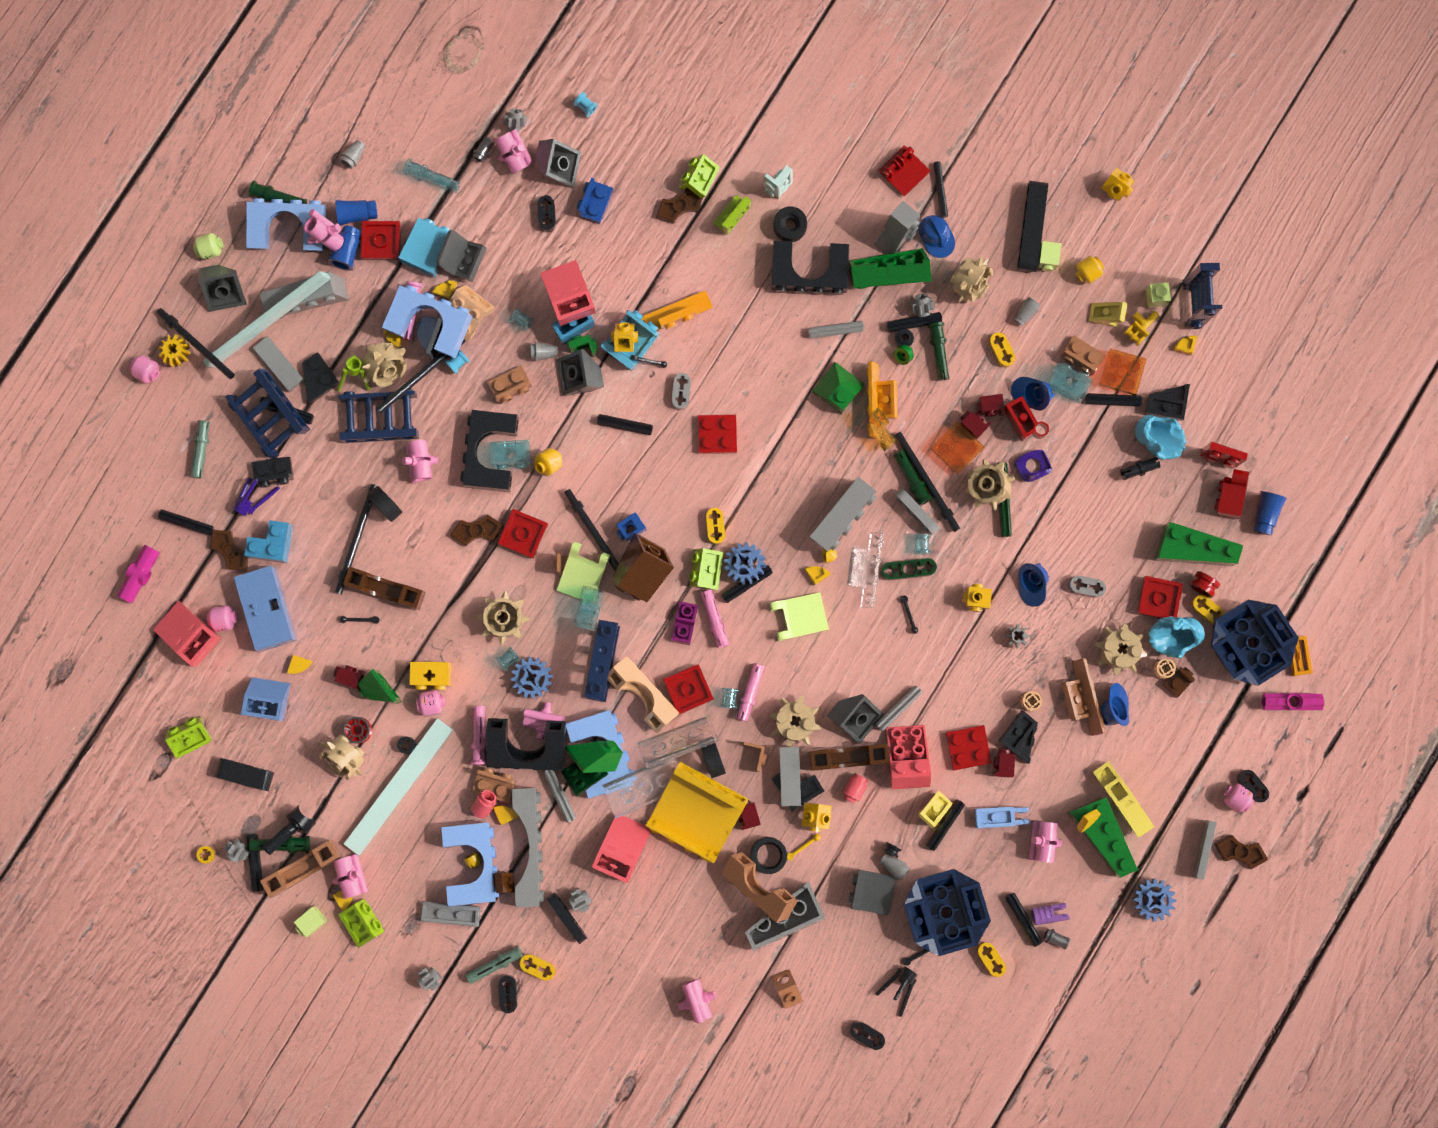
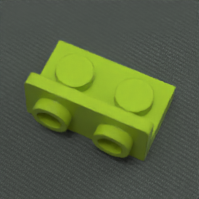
M702 154L698 157H693L689 161V168L682 175V182L679 186L682 190L688 187L700 198L706 197L720 168Z
M736 195L714 221V225L728 235L751 208V200L747 196L742 199Z
M705 548L695 549L692 554L693 564L692 571L689 574V586L718 590L724 552Z
M201 716L191 717L185 721V724L168 729L165 741L176 759L212 741L211 736L202 723L203 719Z
M365 899L353 904L338 915L358 948L384 933L380 921L376 918L371 906Z

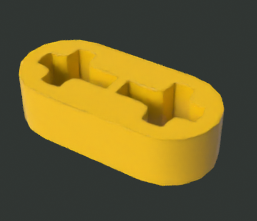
M1000 332L994 333L989 340V345L997 362L1004 368L1012 366L1016 357L1007 337ZM996 337L1003 340L1001 342L1002 349L999 344H994ZM1003 351L1006 356L1011 357L1009 363H1007V361H1002V358L1004 357Z
M711 508L706 513L708 539L712 544L718 545L725 539L724 518L720 509ZM712 512L720 515V518H717L716 525L713 524V519L709 518V516H712ZM714 528H718V533L722 534L718 541L711 537L714 534Z
M1198 595L1191 601L1193 610L1212 625H1214L1213 615L1209 611L1213 613L1218 612V617L1225 614L1222 608L1205 595ZM1203 599V605L1207 607V610L1204 607L1198 608L1197 606L1199 603L1197 602V600L1200 601Z
M983 942L978 945V956L988 972L994 977L1003 976L1006 972V965L995 947L989 942ZM984 946L987 948L991 947L989 953L992 958L989 959L986 954L982 955ZM993 960L996 964L1002 965L1000 967L999 973L996 971H992V969L994 968L992 964Z
M526 954L520 960L521 969L539 979L548 981L555 976V966L533 954ZM532 958V963L537 965V967L530 966L526 968L524 960ZM549 966L552 975L548 974L545 977L543 976L544 972L539 970V967L546 968Z

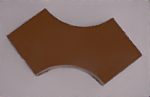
M686 188L678 198L671 200L662 199L656 218L674 224L677 218L684 213H698L703 198H700L689 188Z
M487 514L478 522L469 523L460 520L450 536L467 547L469 543L480 538L494 541L504 525Z
M213 529L210 549L217 550L223 555L227 570L247 572L249 558L244 556L245 551L240 550L233 540V532Z
M1229 835L1214 844L1223 861L1237 859L1244 862L1250 869L1268 861L1259 843L1245 845L1237 841L1233 835Z

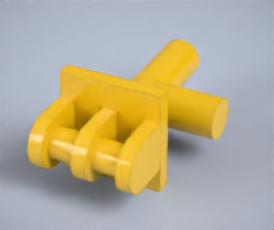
M1137 311L1132 316L1136 321L1123 334H1127L1130 340L1135 341V345L1138 346L1149 335L1146 329L1159 317L1158 312L1153 311L1145 319Z

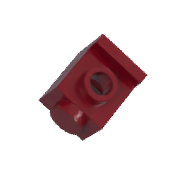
M1003 394L979 397L978 402L975 403L976 413L985 415V417H993L997 413H999V416H1003L1005 414Z
M967 410L961 416L962 422L959 426L976 441L991 423L987 422L985 424L981 415Z
M348 665L345 668L337 666L333 677H335V682L359 690L358 683L364 678L366 672L358 670V673H356L357 669Z
M999 749L997 757H994L993 768L996 769V772H993L992 776L1014 778L1015 754H1010V750Z
M748 800L739 816L740 823L744 822V826H741L742 830L761 825L755 803H750V800Z

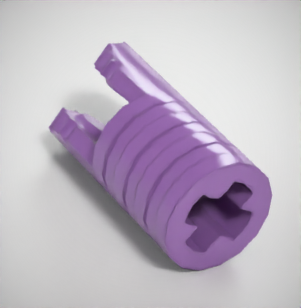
M1066 903L1031 908L1034 925L1070 920L1068 914L1054 915V911L1067 908Z

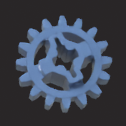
M748 542L745 543L744 547L738 543L737 549L732 546L733 552L726 553L729 559H724V563L727 565L724 568L726 572H729V578L734 577V582L736 583L740 579L742 585L745 584L746 580L752 584L753 578L758 581V574H764L761 568L766 567V564L762 562L766 560L765 556L761 555L762 550H756L755 544L749 547ZM741 559L743 560V562L745 561L746 563H748L749 568L747 565L745 566L744 564H742ZM758 561L757 567L754 569V564Z
M529 657L528 662L521 659L522 665L520 666L516 663L517 671L512 670L515 677L511 678V681H516V684L512 687L514 689L519 688L517 692L519 695L524 692V698H527L529 694H531L532 699H535L536 694L542 697L543 690L545 692L549 691L546 686L552 685L549 679L553 678V675L548 674L551 668H545L547 664L545 661L540 664V658L533 661L532 657ZM530 665H536L541 669L537 671L532 670ZM524 670V676L519 680L520 673ZM529 672L533 675H537V677L534 678L535 684L527 680L530 678ZM545 676L544 683L540 686V680ZM526 685L532 686L534 691L526 690L523 687Z
M1155 878L1152 879V883L1149 880H1145V885L1138 884L1140 890H1134L1137 897L1132 898V900L1137 901L1134 908H1140L1138 912L1140 916L1145 914L1144 919L1149 920L1151 917L1154 922L1157 921V917L1163 921L1164 915L1171 916L1169 910H1175L1172 903L1177 902V900L1172 899L1175 892L1169 891L1170 885L1164 886L1163 880H1160L1157 884V879ZM1159 887L1160 889L1156 892H1153L1149 888ZM1143 895L1145 896V902H1144V903H1142V897H1143ZM1152 896L1157 897V904L1152 903ZM1165 897L1167 898L1166 905L1164 904ZM1153 908H1156L1160 912L1150 913L1149 911H1151Z

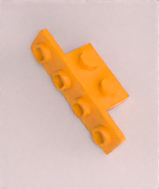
M702 291L646 314L642 320L646 323L650 321L658 327L656 331L663 328L668 330L675 327L676 323L683 321V323L694 319L693 316L712 309V304L707 292Z
M871 361L868 362L866 369L869 386H867V395L869 397V405L867 406L869 423L867 430L870 437L880 439V420L898 419L897 381H879V364Z

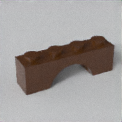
M350 566L343 583L348 588L419 611L426 593L423 590L396 583Z
M888 743L809 751L811 771L890 763Z

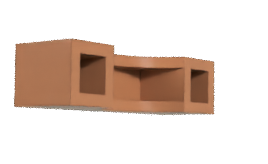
M328 840L299 860L274 872L260 882L269 898H272L333 863V861L340 859L342 855L334 841Z
M743 852L731 855L721 873L727 881L737 887L744 896L753 901L755 906L762 909L771 920L777 923L788 919L798 900L784 888L773 892L763 889L756 878V864Z

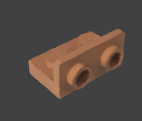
M1075 335L1061 354L1064 357V361L1071 365H1077L1080 367L1079 370L1086 375L1091 374L1092 376L1106 356Z
M522 365L488 381L498 403L502 402V404L512 400V396L518 393L519 395L527 393L529 388L532 387Z
M483 767L482 770L477 769L472 792L479 794L484 790H490L496 795L497 800L510 803L512 789H514L516 780H512L513 776L506 773H501V776L493 774L494 770Z

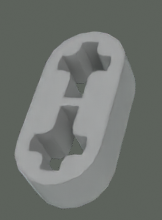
M685 373L677 374L673 382L672 404L678 410L685 409L689 404L691 380ZM681 378L688 382L684 384L683 390L680 389V383H677ZM679 393H683V400H686V402H682V405H678V402L675 401V399H679Z
M1075 576L1069 581V589L1075 594L1098 598L1106 591L1105 583L1098 579ZM1080 580V584L1086 585V587H1080L1077 590L1073 582ZM1099 584L1098 586L1101 588V591L1096 594L1095 590L1090 589L1089 586Z

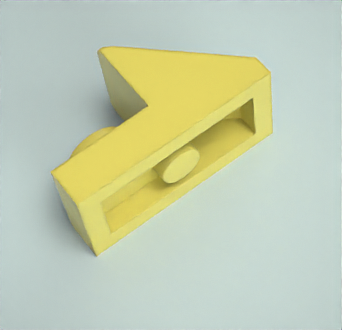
M1092 303L1089 322L1117 327L1118 322H1124L1127 303Z
M937 791L926 806L918 812V816L931 828H934L953 803L940 791Z

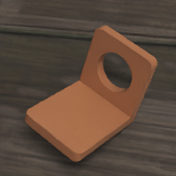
M557 553V558H554V570H557L558 575L563 574L569 557L562 556L560 553Z
M743 742L742 745L761 749L756 772H759L760 766L765 765L767 754H763L765 746Z
M790 970L772 977L785 1009L803 1001ZM782 977L789 978L785 984L778 983Z

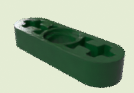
M931 558L889 562L883 565L881 575L888 581L926 577L935 573L937 564ZM926 562L933 566L930 572H927L926 569L919 570L921 574H917L918 567L916 563H919V567L925 566ZM906 564H911L914 567L913 574H905L903 567ZM897 565H901L900 573L902 576H898L899 572H894L892 576L889 577V575L884 571L888 569V566H890L892 570L898 569Z

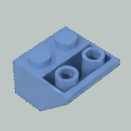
M252 677L244 694L241 715L284 721L291 683Z

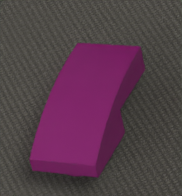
M679 601L671 642L690 645L698 605Z

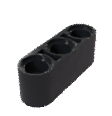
M220 758L215 773L217 778L264 791H269L274 772L225 758Z

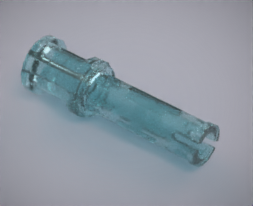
M411 158L407 159L403 169V174L415 176L419 181L427 180L455 193L458 192L460 187L458 185L461 184L460 181L428 169V166L425 164L420 165L413 162Z

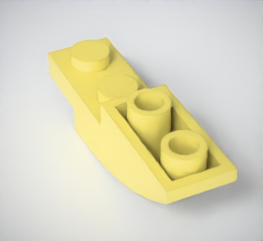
M1109 761L1093 771L1097 780L1138 838L1154 828V825Z

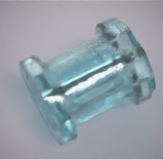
M516 308L509 318V322H514L524 332L529 329L534 320V317L525 315L519 308Z
M914 534L916 539L914 554H931V550H929L931 534Z
M511 647L502 656L495 658L505 671L514 662L521 660Z
M722 688L724 696L723 704L720 707L737 709L736 699L739 689Z

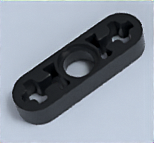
M554 892L547 897L548 902L575 940L581 944L588 939L559 896Z

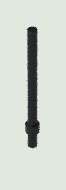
M162 308L157 310V314L170 329L178 332L228 379L234 378L235 374L183 328L173 315H169Z
M440 353L376 407V410L380 414L383 413L447 357L450 358V356Z
M901 432L895 435L897 441L905 451L921 480L925 482L926 488L942 512L941 516L944 521L947 520L954 532L958 531L961 528L953 517L954 513L951 508L948 509L903 434Z
M371 484V485H370V488H369V491H368V494H369L377 485ZM366 497L343 569L338 574L339 580L335 593L341 595L345 587L343 583L349 566H352L372 506V502L368 497Z
M571 489L566 490L564 494L571 503L574 513L577 512L601 551L610 555L609 563L616 571L619 563L584 511V505L580 500H577Z

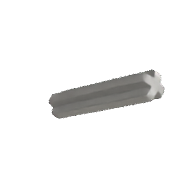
M863 321L810 327L808 328L809 338L862 332L864 324Z
M914 686L876 723V726L881 731L885 730L922 694L921 689Z
M545 770L543 772L566 822L575 820L576 816L553 770Z

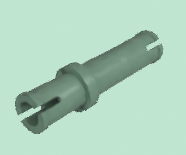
M198 420L197 433L193 440L195 441L190 473V477L202 479L207 443H209L208 432L210 422Z
M518 945L505 953L501 952L498 954V957L465 974L467 980L472 985L474 982L498 969L508 967V964L520 957L522 958L523 953Z

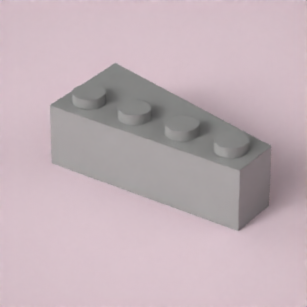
M329 271L325 272L328 273L331 279L285 315L296 314L301 311L349 300L344 278ZM309 278L260 293L264 313Z
M857 477L811 534L810 539L828 552L830 549L834 551L840 543L838 539L841 535L846 536L852 529L851 523L854 520L858 521L864 514V511H862L866 505L870 506L877 498L874 496L876 490Z
M809 882L792 894L798 901L788 919L776 923L766 915L745 932L753 951L825 920Z

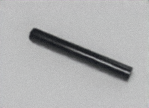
M937 161L933 165L941 218L948 217L942 168L941 162Z

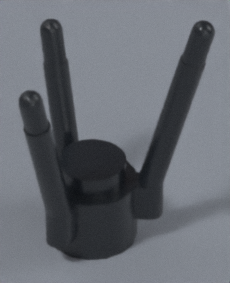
M906 966L902 970L898 968L897 972L876 992L877 996L880 995L899 977L898 981L902 984L893 1000L896 1001L904 987H908L899 1017L903 1015L913 986L917 981L915 978L918 975Z

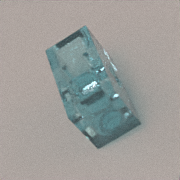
M1058 363L1048 384L1053 391L1081 403L1093 380L1084 372L1079 371L1078 373L1072 370V367L1066 363ZM1069 378L1072 379V384H1071V385L1068 384V379H1069Z
M530 441L491 442L492 466L498 470H508V467L516 466V469H526L527 466L532 465ZM510 452H513L516 456H513L510 460L508 455H510Z
M583 586L574 618L576 627L595 631L604 596L602 590Z

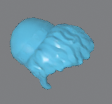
M1145 415L1136 423L1134 433L1137 440L1142 445H1145L1147 450L1157 458L1162 460L1176 459L1186 449L1184 445L1187 442L1185 434H1183L1184 430L1181 429V425L1176 419Z
M1169 616L1159 619L1150 628L1148 635L1150 637L1149 643H1151V647L1156 652H1160L1161 655L1165 654L1167 657L1182 658L1186 652L1203 642L1205 632L1202 624L1194 618H1175Z

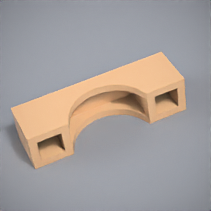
M625 657L609 671L608 681L617 691L629 690L642 699L646 708L644 720L656 733L661 731L679 714L674 706L670 704L628 657Z

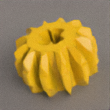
M167 335V341L161 340L163 346L158 347V350L161 351L158 356L163 359L164 364L169 363L171 367H174L176 363L178 366H182V360L188 362L186 355H191V352L188 351L191 346L189 343H186L183 337L179 338L178 335H174L172 339L170 335ZM174 348L177 350L175 354L172 352Z

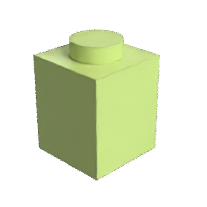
M1042 241L1038 268H1042V271L1052 272L1059 266L1061 243Z
M1169 282L1150 284L1145 289L1148 308L1167 306L1171 301Z
M314 906L294 922L296 924L295 929L301 936L309 937L328 920Z

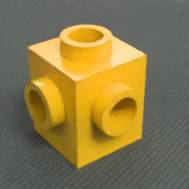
M1116 168L1101 188L1107 192L1110 198L1120 201L1123 196L1127 198L1133 191L1131 186L1135 181L1128 173Z
M626 322L615 324V330L611 331V342H614V352H634V343H638V331H634V324Z
M972 584V587L969 586L966 591H963L962 602H965V607L970 608L969 611L981 612V609L988 610L991 605L992 589L983 588L984 585Z
M804 802L802 826L809 827V831L821 832V828L829 829L832 806Z

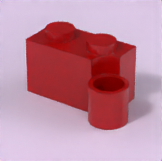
M1023 396L1005 405V414L1021 442L1032 435L1037 439H1042L1048 434V424L1043 421L1037 422ZM1036 427H1043L1045 434L1037 433Z
M1234 469L1232 478L1225 477L1224 481L1220 480L1218 491L1221 492L1220 499L1216 498L1214 510H1218V516L1241 520L1249 471Z

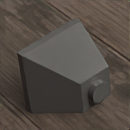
M555 139L539 141L535 159L543 175L570 188H574L581 152Z
M221 265L199 268L198 281L209 312L247 305L236 270Z
M423 316L422 321L419 320L417 323L416 331L425 354L432 361L438 354L434 347L442 331L443 320Z
M584 349L556 359L562 396L592 392L604 387L601 368Z
M860 694L838 701L827 717L860 744L884 714L865 695Z

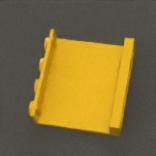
M679 762L645 826L649 827L651 832L665 836L669 842L678 843L683 846L686 851L698 854L702 860L715 863L749 799L688 765Z

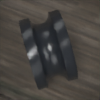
M407 736L400 738L397 743L398 750L404 754L412 753L416 747L414 739ZM404 740L412 744L409 746L408 751H406V748H402Z
M886 842V848H883L882 851L898 858V852H901L902 849Z

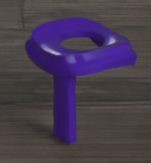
M1043 450L1025 453L1018 457L1015 462L1016 468L1025 482H1033L1050 474L1052 471L1051 464ZM1029 459L1038 460L1040 470L1034 473L1029 472L1026 468V462Z

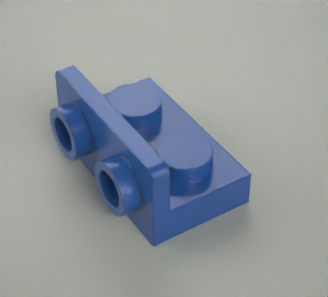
M591 177L590 182H586L583 192L585 195L583 200H579L577 210L579 217L601 224L613 193V188L595 181V178Z

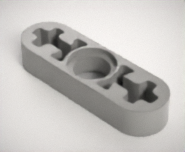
M901 488L894 495L899 503L930 535L939 530L938 525L904 489Z

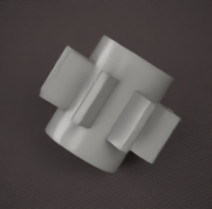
M509 109L508 113H505L503 124L508 125V130L513 131L517 129V131H521L522 127H525L527 116L522 115V110Z
M918 294L914 297L915 301H910L911 310L918 317L929 316L930 310L935 309L932 297L929 298L927 294Z
M1016 624L1015 630L1009 627L1010 634L1005 635L1010 640L1008 645L1015 644L1016 649L1019 648V643H1022L1024 646L1027 645L1025 639L1030 637V635L1025 633L1027 628L1020 629L1019 624ZM1018 632H1019V633L1021 634V635H1020V639L1015 640V639H1014V637H1015V634H1014V633H1018Z
M236 838L234 842L228 841L224 847V850L227 851L225 856L236 863L240 859L246 860L250 853L246 850L248 845Z
M578 888L571 892L572 897L568 900L575 912L580 910L583 913L590 909L588 904L592 903V900L586 890L580 892Z
M425 967L418 973L420 978L417 981L425 991L429 988L433 991L441 985L439 980L442 977L434 967L430 969Z

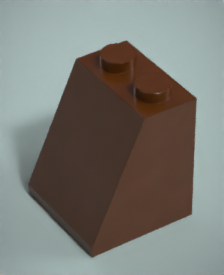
M634 533L613 575L615 587L623 593L625 591L638 601L641 599L648 602L674 566L663 547Z

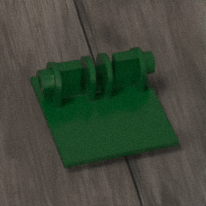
M575 762L567 767L565 771H561L576 797L608 775V772L583 773Z

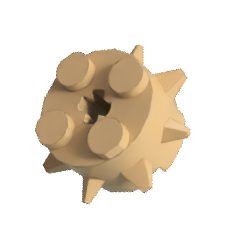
M965 257L958 273L955 272L952 275L953 291L960 295L959 302L965 299L966 304L970 300L975 302L976 298L981 299L990 286L987 283L989 275L993 276V269L987 266L988 259L983 262L982 257H979L978 260Z
M391 343L372 344L367 347V353L362 359V369L367 373L363 381L365 383L373 381L379 387L393 385L392 381L398 376L401 378L406 371L407 362L403 359L406 349L400 348L396 350Z
M983 459L981 466L975 468L974 471L969 470L967 472L971 478L968 480V488L965 489V493H970L976 499L974 507L978 508L986 503L991 505L993 510H996L997 504L1005 499L1012 498L1010 495L1011 482L1015 480V477L1009 476L1004 471L1005 463L1003 461L996 466L988 464L986 459Z
M503 592L501 598L494 601L486 598L487 607L484 613L477 615V618L484 621L486 626L482 635L484 637L491 634L498 637L501 645L504 644L506 638L512 636L520 639L522 637L520 629L523 623L530 621V618L524 616L521 611L524 601L513 602L508 599L507 592ZM505 613L508 619L502 623L499 617H502Z
M1125 623L1120 630L1114 632L1105 627L1106 636L1102 639V642L1094 643V646L1100 649L1101 659L1098 664H1106L1109 667H1113V672L1116 676L1121 669L1127 667L1136 672L1135 663L1140 657L1147 656L1140 642L1143 635H1135L1128 630V626ZM1119 645L1124 648L1121 653L1118 652Z
M800 696L796 702L791 703L782 698V708L779 712L769 714L776 721L777 727L771 733L772 736L781 735L786 739L787 747H791L794 741L799 740L809 745L808 735L814 730H821V727L815 723L814 717L819 710L818 707L809 708L804 704L803 696ZM795 716V718L798 717L800 719L798 727L790 724L792 721L791 717Z
M340 734L331 742L326 741V744L320 742L324 750L320 753L319 758L321 760L325 759L328 762L326 767L340 778L345 775L346 780H349L352 776L356 777L357 774L363 775L359 768L364 763L362 757L364 752L357 746H351L345 736Z

